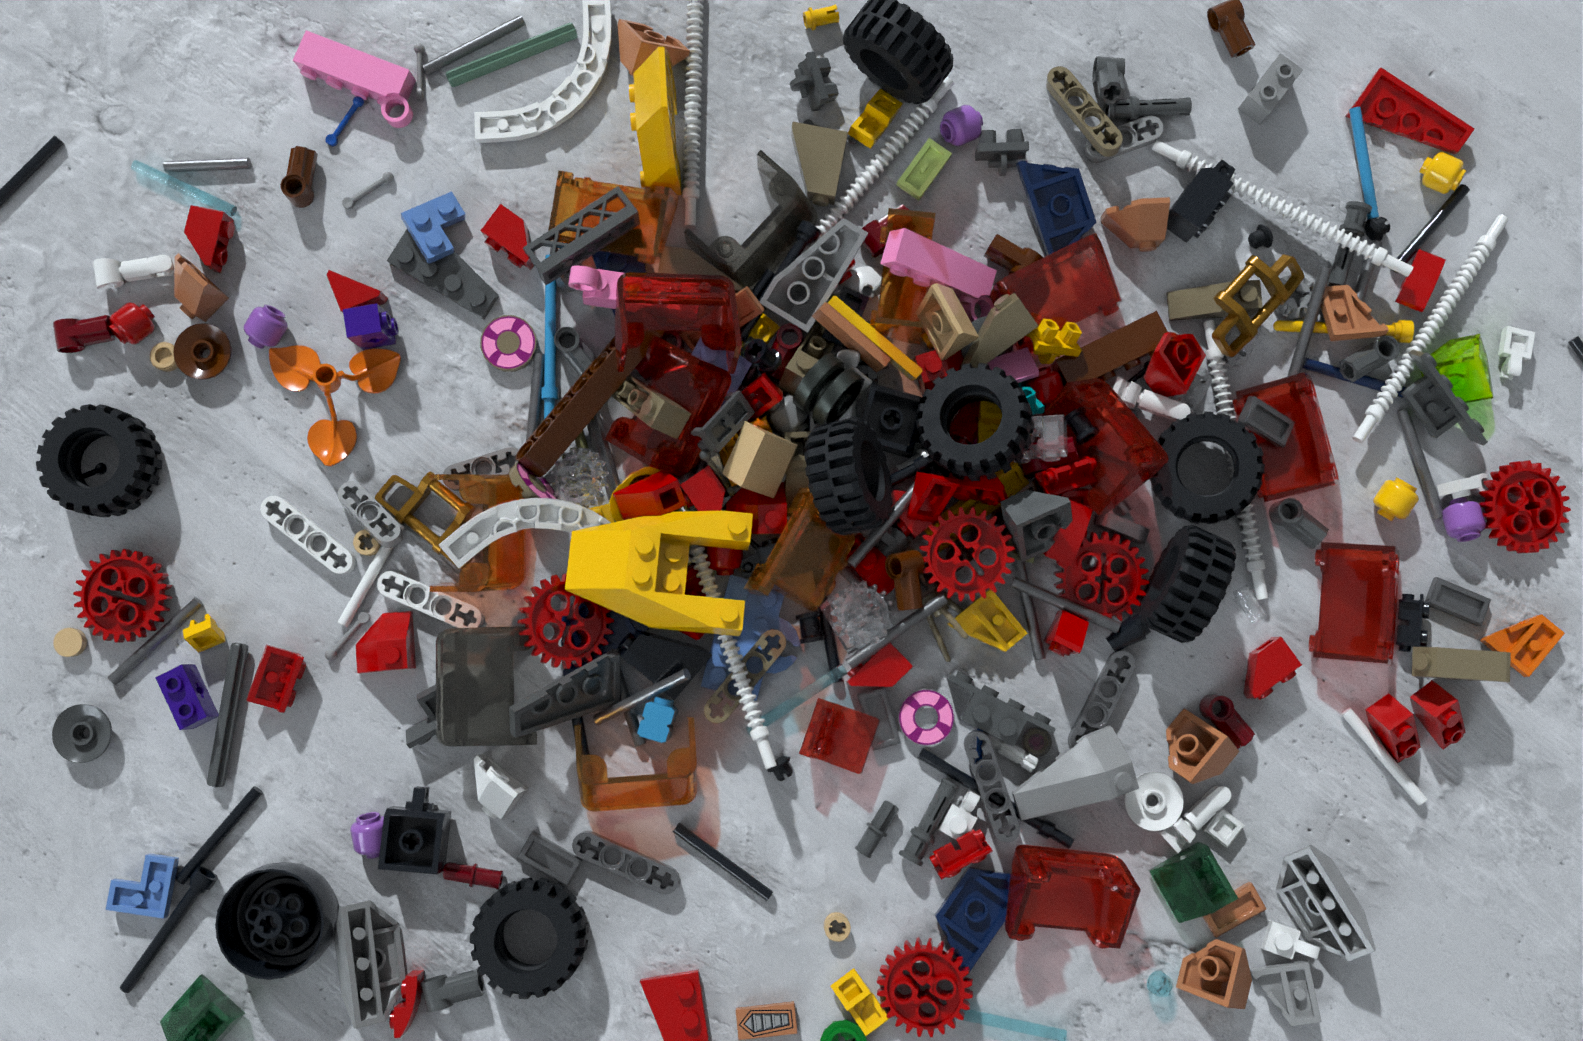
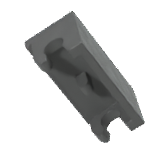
M741 391L728 392L723 397L726 401L725 404L702 428L695 427L692 430L691 435L699 436L703 439L697 443L701 450L720 452L741 429L745 421L747 422L755 413Z

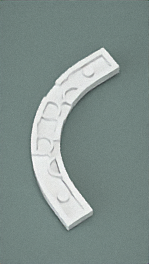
M582 0L583 40L577 65L572 74L568 75L563 83L552 92V96L541 103L536 102L514 110L474 112L475 140L477 143L518 141L538 136L561 125L586 104L599 86L610 58L612 46L611 0Z
M552 498L518 499L489 508L474 516L443 540L439 546L453 563L460 568L492 542L518 530L542 528L572 533L575 530L611 522L593 510L565 500Z

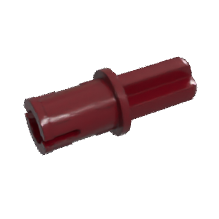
M447 862L443 869V878L445 880L468 883L469 887L472 888L474 885L499 890L503 880V871L481 868L476 863L473 866Z

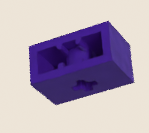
M378 304L342 309L346 336L362 350L396 344L395 335L399 334L397 321Z
M181 664L155 677L179 730L195 729L218 717L219 713L196 664Z

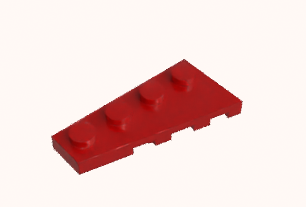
M1381 67L1376 71L1351 107H1361L1363 123L1454 155L1460 151L1475 129ZM1349 111L1345 116L1347 118H1350Z

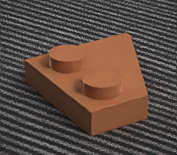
M1349 285L1328 286L1325 288L1320 306L1330 341L1373 338L1387 334L1388 327L1384 323L1379 325L1370 315L1372 311L1370 307L1358 298L1357 293Z

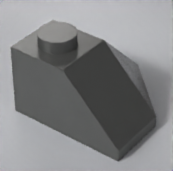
M1026 490L1001 501L1003 521L1009 535L1012 536L1011 540L1021 562L1048 551L1055 543L1053 540L1054 535L1060 528L1066 529L1073 521L1071 501L1066 497Z

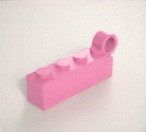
M305 31L293 58L294 63L298 66L303 76L312 80H316V78L323 79L326 84L338 90H342V87L351 90V93L355 96L361 97L364 100H367L368 97L377 100V103L381 105L383 117L392 127L403 128L412 121L413 111L407 101L416 80L409 69L310 31ZM397 105L405 107V111L400 117H390V111L393 107Z
M906 228L889 232L880 264L890 268V273L902 277H911L914 279L913 283L923 287H929L938 283L952 288L971 322L978 319L974 312L976 303L981 307L980 317L987 316L990 310L994 308L991 299L987 296H990L997 270Z
M587 266L571 267L568 286L583 291L582 297L583 304L630 312H636L644 307L652 315L688 321L697 320L701 285L609 270H596Z

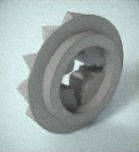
M1291 274L1280 279L1283 285L1288 281ZM1304 275V279L1295 289L1296 293H1301L1304 296L1298 299L1297 303L1294 298H1289L1285 304H1280L1276 310L1287 318L1298 319L1304 317L1311 298L1314 282H1309Z

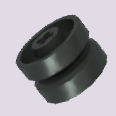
M829 353L818 360L801 380L794 393L793 404L806 413L813 410L812 419L820 425L836 422L856 400L864 385V378L852 369L844 371V363L832 353Z

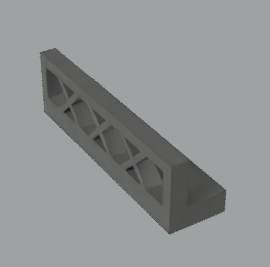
M617 186L523 247V250L537 268L545 285H548L571 270L572 266L582 263L640 224L639 214L624 192ZM617 197L625 206L618 212L606 211L607 204ZM589 215L600 216L599 224L594 228L583 227V221ZM563 232H576L575 240L571 243L559 242L560 234ZM542 246L552 247L551 256L542 262L533 253Z

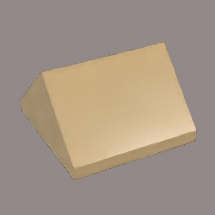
M938 283L931 285L915 313L939 358L943 361L979 338L954 290Z
M745 421L722 474L742 488L775 498L798 445Z

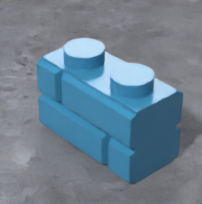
M655 696L654 701L646 703L642 715L645 719L641 720L637 734L640 737L660 743L670 740L674 728L672 723H675L679 711L673 706L674 700Z

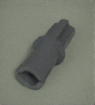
M885 800L871 823L867 822L868 828L858 845L855 846V849L864 856L871 858L882 837L888 835L885 832L898 813L899 808Z

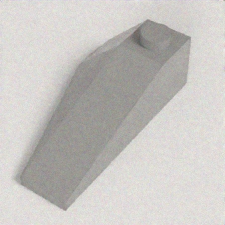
M843 218L773 278L760 303L809 333L817 321L812 315L823 303H828L867 237L868 232Z
M1107 726L1082 736L1076 741L1077 744L1065 754L1061 753L1055 758L1056 761L1044 771H1038L1015 789L1012 795L1019 819L1022 821L1102 802L1139 789L1132 761L1113 727Z

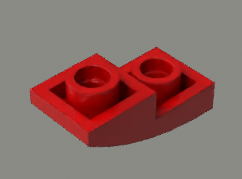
M1419 249L1411 264L1413 270L1402 282L1395 302L1422 313L1435 288L1446 259Z
M1070 500L1073 521L1066 529H1059L1053 537L1055 543L1048 551L1044 552L1045 556L1069 566L1072 565L1078 553L1093 511L1092 508Z
M413 970L402 981L401 996L406 998V1001H401L394 1007L389 1019L390 1028L394 1029V1038H400L404 1035L416 1016L423 992L421 982L424 980V970Z

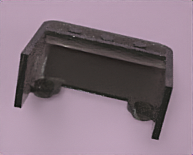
M762 150L757 153L758 170L771 180L769 183V194L779 205L745 242L740 245L732 237L721 236L708 247L688 228L684 231L686 245L739 284L742 289L748 286L751 291L766 269L774 273L779 268L797 240L796 230L802 220L808 221L815 226L818 220L817 211L796 181Z

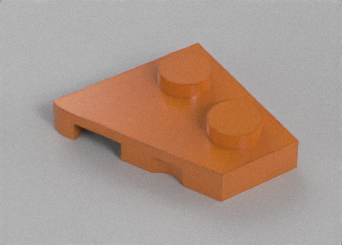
M1540 614L1487 635L1480 641L1492 651L1510 652V666L1523 677H1530L1565 633Z

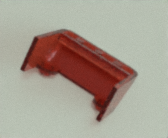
M636 272L622 274L618 278L616 288L615 347L617 371L624 372L627 349L639 347L643 343L644 330L701 331V339L706 347L712 350H726L728 374H734L742 348L733 282L722 275Z

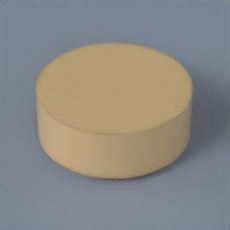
M168 342L156 344L150 352L152 365L165 372L177 369L178 366L175 363L173 353L174 345Z
M76 628L60 630L55 635L53 641L55 651L64 657L80 655L87 645L85 634Z

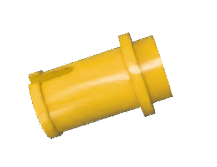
M836 4L814 10L809 7L807 11L803 12L805 28H811L813 31L818 26L839 23V12H835L838 9Z

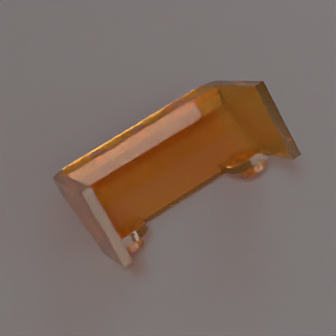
M889 208L887 227H881L880 243L886 246L889 232L902 228L932 240L936 213ZM883 265L878 309L872 310L870 325L875 327L883 336L920 345L923 322L919 321L915 312L926 295V287L913 283L914 279L911 277H902L890 273V268Z
M429 474V480H459V493L462 499L471 504H483V512L502 503L524 499L521 494L524 490L520 485L515 487L509 475ZM526 529L503 536L483 549V562L465 565L460 571L459 583L434 584L430 586V592H483L518 588L524 583L526 578Z
M692 715L687 716L688 747L677 748L669 754L667 758V773L608 778L607 765L603 758L594 754L584 755L582 723L574 726L579 795L581 804L585 809L596 812L685 805L692 802L696 797L697 759L694 717Z

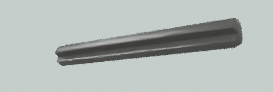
M232 643L230 647L207 778V785L212 787H223L226 781L249 649L248 645L242 643Z

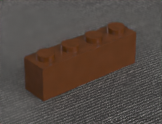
M1155 311L1081 347L1082 351L1078 357L1064 355L1056 359L1050 366L1052 370H1057L1060 373L1066 395L1074 392L1077 396L1091 389L1090 383L1098 379L1101 383H1104L1117 376L1115 371L1123 367L1126 371L1131 370L1141 364V358L1148 355L1152 358L1163 334L1168 331L1158 312Z

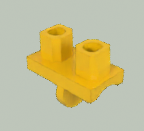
M1043 318L1039 326L1026 335V337L1032 339L1033 353L1038 355V359L1042 364H1051L1056 357L1059 358L1061 355L1075 357L1080 355L1082 349L1077 341L1082 331L1076 323L1066 322L1062 330L1059 331L1060 328L1055 321Z

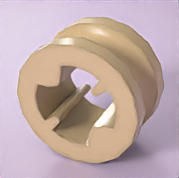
M365 529L359 531L353 539L355 550L366 556L376 555L381 545L373 538L371 542L374 546L372 548L366 547L364 550L362 547L365 543L362 539L364 537L370 538V534Z
M840 912L829 914L824 921L826 936L830 940L837 942L848 937L851 929L848 918ZM836 920L838 923H845V926H842V933L838 934L836 931H829V928H832V921Z

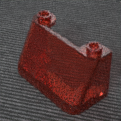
M1096 233L1002 278L994 285L989 296L994 304L1000 297L1006 294L1010 296L1015 293L1038 326L1043 318L1051 319L1057 323L1060 328L1059 331L1062 330L1066 322L1078 323L1094 314L1099 315L1102 313L1104 317H1107L1120 309L1118 305L1122 302L1104 248ZM1024 336L1015 343L1017 350L1028 347L1030 353H1033L1034 346L1030 337Z
M653 335L647 348L646 359L656 369L648 386L679 404L691 415L678 439L651 428L634 415L633 418L622 416L612 423L605 440L649 467L681 476L686 474L692 467L700 451L697 443L703 440L699 436L691 435V432L695 427L702 428L720 409L731 385V375L727 370L663 338Z
M1303 372L1235 392L1237 399L1233 400V405L1237 416L1241 414L1248 396H1255L1295 422L1284 448L1276 447L1253 432L1257 438L1256 443L1258 447L1262 448L1264 455L1262 461L1265 464V473L1262 476L1263 482L1260 490L1257 492L1259 498L1263 497L1264 502H1270L1340 485L1315 386L1309 374Z
M1098 378L1068 382L1034 424L1033 434L1038 442L1046 444L1073 436L1079 460L1085 456L1095 458L1097 467L1092 474L1097 482L1090 484L1093 488L1089 490L1086 498L1089 507L1098 516L1109 513L1160 471L1169 459L1165 450L1113 388ZM1079 407L1086 409V416L1092 425L1100 430L1098 435L1082 445L1077 444L1075 441L1076 436L1070 427L1062 422L1068 413Z
M1321 542V549H1316L1315 566H1320L1322 573L1319 625L1315 635H1310L1309 652H1313V657L1319 659L1392 666L1400 567L1399 550L1396 546Z
M1019 845L1015 848L1012 858L1005 930L1009 939L1018 941L1031 939L1035 933V927L1085 931L1092 944L1096 947L1120 949L1141 889L1123 860L1112 854Z

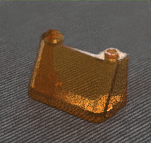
M558 171L548 231L619 186L637 209L640 224L600 251L638 257L639 262L646 264H655V260H661L679 196L670 187L655 186L654 191L651 187L645 186V189L604 183L593 181L588 177H584V179L575 177L573 179L574 174L572 172ZM617 197L607 204L606 211L618 212L625 206ZM589 215L584 219L583 227L594 228L599 224L600 216ZM563 232L560 234L559 242L571 243L575 240L576 232Z

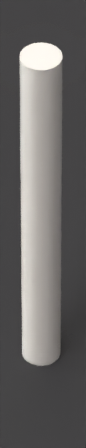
M399 523V525H400V527H401V529H402V531H403L404 528H405V526ZM389 531L387 535L392 537L394 533ZM380 546L338 622L346 627L350 625L393 547L385 548Z
M1351 708L1343 711L1341 715L1414 802L1417 805L1423 804L1427 800L1426 796Z

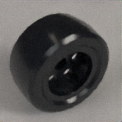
M291 862L266 864L246 873L223 896L217 910L215 922L216 939L227 961L241 973L265 980L287 978L307 969L330 946L334 938L338 916V902L332 887L314 869L303 864ZM270 893L275 894L277 897L275 904H270L267 901ZM290 899L297 900L298 908L296 910L289 908L288 902ZM271 916L274 917L273 922L277 924L275 928L270 924ZM295 921L302 922L303 930L301 932L294 930L293 924ZM279 937L286 939V946L277 944Z

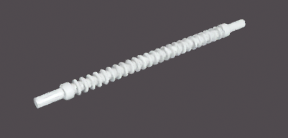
M687 0L690 3L687 5L689 10L687 17L690 19L686 21L689 26L686 28L687 33H689L686 36V39L689 41L686 43V47L690 50L689 57L685 59L686 63H688L685 67L688 71L685 74V77L688 79L685 82V85L688 87L685 89V93L688 94L685 96V101L688 103L684 107L688 111L684 113L687 117L684 120V123L687 125L684 128V131L687 133L684 135V139L687 142L683 145L687 149L683 153L687 157L683 159V162L686 163L683 166V170L686 171L683 174V178L686 180L683 181L685 188L682 190V198L685 200V227L687 228L696 227V200L700 198V191L697 188L700 183L696 180L700 178V175L697 173L700 170V167L697 165L700 163V159L697 156L701 153L697 149L701 145L697 141L701 139V136L698 134L701 131V128L698 127L701 124V120L698 119L701 116V112L698 110L701 109L699 102H701L702 98L698 95L702 93V90L699 88L702 85V82L699 80L702 78V74L699 73L702 71V66L699 64L703 62L700 58L703 52L699 49L703 47V44L700 42L703 40V36L700 35L703 32V28L700 26L703 25L701 18L704 15L701 11L704 9L702 5L704 0Z
M949 77L945 78L930 100L921 103L920 107H915L916 113L911 112V119L906 118V124L900 125L901 130L895 131L896 136L890 137L891 142L885 143L886 148L880 149L881 154H875L876 160H870L871 166H865L866 172H860L861 177L855 178V184H850V190H845V196H840V202H835L834 204L835 208L829 209L830 214L824 215L825 220H819L820 226L816 227L821 231L818 239L835 226L838 220H842L843 214H848V208L852 209L854 207L853 202L857 203L859 201L858 196L862 197L864 195L863 190H869L868 184L873 185V179L879 178L878 173L884 172L883 167L889 166L888 161L894 160L893 155L899 154L898 149L904 148L903 143H909L908 137H914L913 131H919L918 125H924V119H929V114H933L937 110L938 102L954 85V82ZM811 243L810 246H806L801 254H803L807 249H809L814 243Z
M1156 140L1152 147L1153 151L1175 161L1176 166L1182 169L1187 167L1189 172H1192V170L1196 171V175L1203 168H1213V163L1207 165L1206 160L1201 162L1198 160V156L1193 158L1191 152L1187 150L1181 152L1159 140ZM1235 174L1232 175L1230 179L1234 183L1230 188L1232 189V194L1238 192L1239 197L1244 195L1247 197V201L1250 199L1254 200V205L1260 203L1261 208L1266 206L1269 212L1274 210L1276 211L1275 215L1282 214L1283 219L1288 217L1291 223L1296 221L1298 222L1297 226L1304 225L1305 230L1312 229L1313 234L1319 232V237L1326 236L1327 241L1332 239L1335 245L1341 243L1343 249L1349 247V252L1354 250L1357 252V256L1363 254L1365 260L1370 258L1371 263L1377 266L1382 264L1406 277L1412 272L1413 266L1387 254L1388 250L1382 247L1376 249L1374 248V243L1368 245L1367 240L1360 241V236L1354 238L1352 237V232L1346 234L1345 229L1340 231L1337 229V225L1331 227L1329 221L1324 223L1322 222L1323 218L1318 220L1315 218V214L1309 216L1307 210L1301 212V207L1294 208L1293 203L1287 205L1285 199L1279 201V196L1273 198L1271 197V192L1265 194L1263 188L1257 190V185L1251 187L1249 186V181L1243 183L1242 178L1237 180L1235 179Z
M1502 214L1498 215L1486 235H1482L1478 239L1476 246L1472 249L1473 252L1469 253V258L1464 261L1465 265L1460 267L1461 271L1456 273V277L1452 279V284L1448 285V290L1444 291V296L1440 297V303L1435 305L1436 309H1433L1431 311L1432 315L1427 317L1428 322L1423 323V328L1419 329V334L1415 335V341H1412L1410 343L1411 347L1406 349L1407 354L1402 355L1403 360L1398 361V366L1394 367V373H1391L1389 375L1390 379L1385 381L1386 386H1382V392L1377 393L1378 399H1373V405H1370L1365 411L1366 417L1352 437L1355 442L1362 444L1376 422L1382 421L1385 411L1389 410L1388 404L1393 403V398L1398 396L1397 391L1402 390L1401 385L1406 384V379L1410 378V372L1415 370L1414 366L1416 364L1408 353L1412 350L1423 353L1427 352V347L1432 343L1431 340H1434L1436 338L1435 334L1440 332L1439 327L1444 326L1443 321L1448 320V315L1452 314V308L1456 307V302H1459L1461 299L1460 296L1464 295L1465 290L1469 288L1468 283L1473 282V277L1477 275V271L1485 263V258H1488L1489 252H1492L1496 247V239L1509 221L1508 217Z
M1205 321L1203 326L1208 347L1205 353L1206 359L1211 362L1208 364V367L1212 368L1209 374L1214 376L1211 383H1215V387L1212 390L1217 392V395L1214 396L1215 399H1218L1216 407L1220 408L1217 414L1222 415L1223 413L1231 416L1230 419L1236 420L1237 417L1232 415L1235 409L1231 408V404L1234 402L1229 400V397L1232 396V393L1228 392L1230 385L1226 384L1229 377L1225 376L1227 369L1223 368V365L1226 364L1225 361H1222L1224 354L1221 353L1212 339V333L1216 329L1215 321ZM1225 451V454L1229 455V458L1226 459V461L1230 462L1231 466L1228 467V470H1232V474L1229 475V477L1232 478L1234 473L1233 460L1230 454L1227 451ZM1249 504L1237 517L1241 518L1239 526L1243 527L1240 533L1245 536V538H1242V541L1246 542V546L1243 549L1248 551V554L1245 555L1246 558H1249V562L1246 563L1247 570L1252 574L1256 600L1268 598L1263 573L1266 566L1265 561L1260 558L1263 555V552H1259L1261 544L1257 543L1260 536L1255 534L1258 531V528L1254 527L1257 521L1252 518L1255 512H1251V507L1254 505Z
M685 505L677 509V512L689 511V509ZM690 545L689 555H693L691 562L696 564L693 567L694 570H698L696 577L701 578L699 585L704 587L701 592L706 593L705 597L719 598L721 593L716 591L718 585L714 584L716 578L711 576L713 569L708 568L711 563L706 561L708 554L703 553L705 546ZM719 635L717 639L722 640L720 647L725 648L723 655L728 657L725 662L727 664L730 663L731 666L728 668V671L733 672L731 679L736 680L734 687L739 689L736 694L741 695L742 698L739 700V703L744 704L742 711L747 712L745 719L750 721L747 726L752 728V731H750L752 741L757 742L765 769L775 767L777 764L767 738L770 734L767 726H763L765 719L760 718L762 711L757 710L759 703L754 701L756 695H752L751 692L754 690V687L749 686L751 679L746 678L748 671L743 669L746 664L741 663L743 656L738 654L740 647L735 646L737 639H733L730 635Z

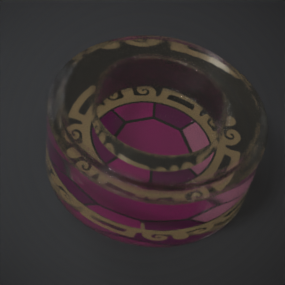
M1032 727L1024 732L1021 744L1026 753L1040 757L1049 752L1052 739L1046 730Z

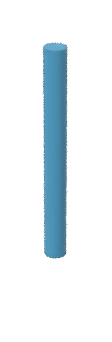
M1354 107L1349 109L1364 202L1372 207L1371 213L1367 214V220L1379 218L1362 112L1361 107Z

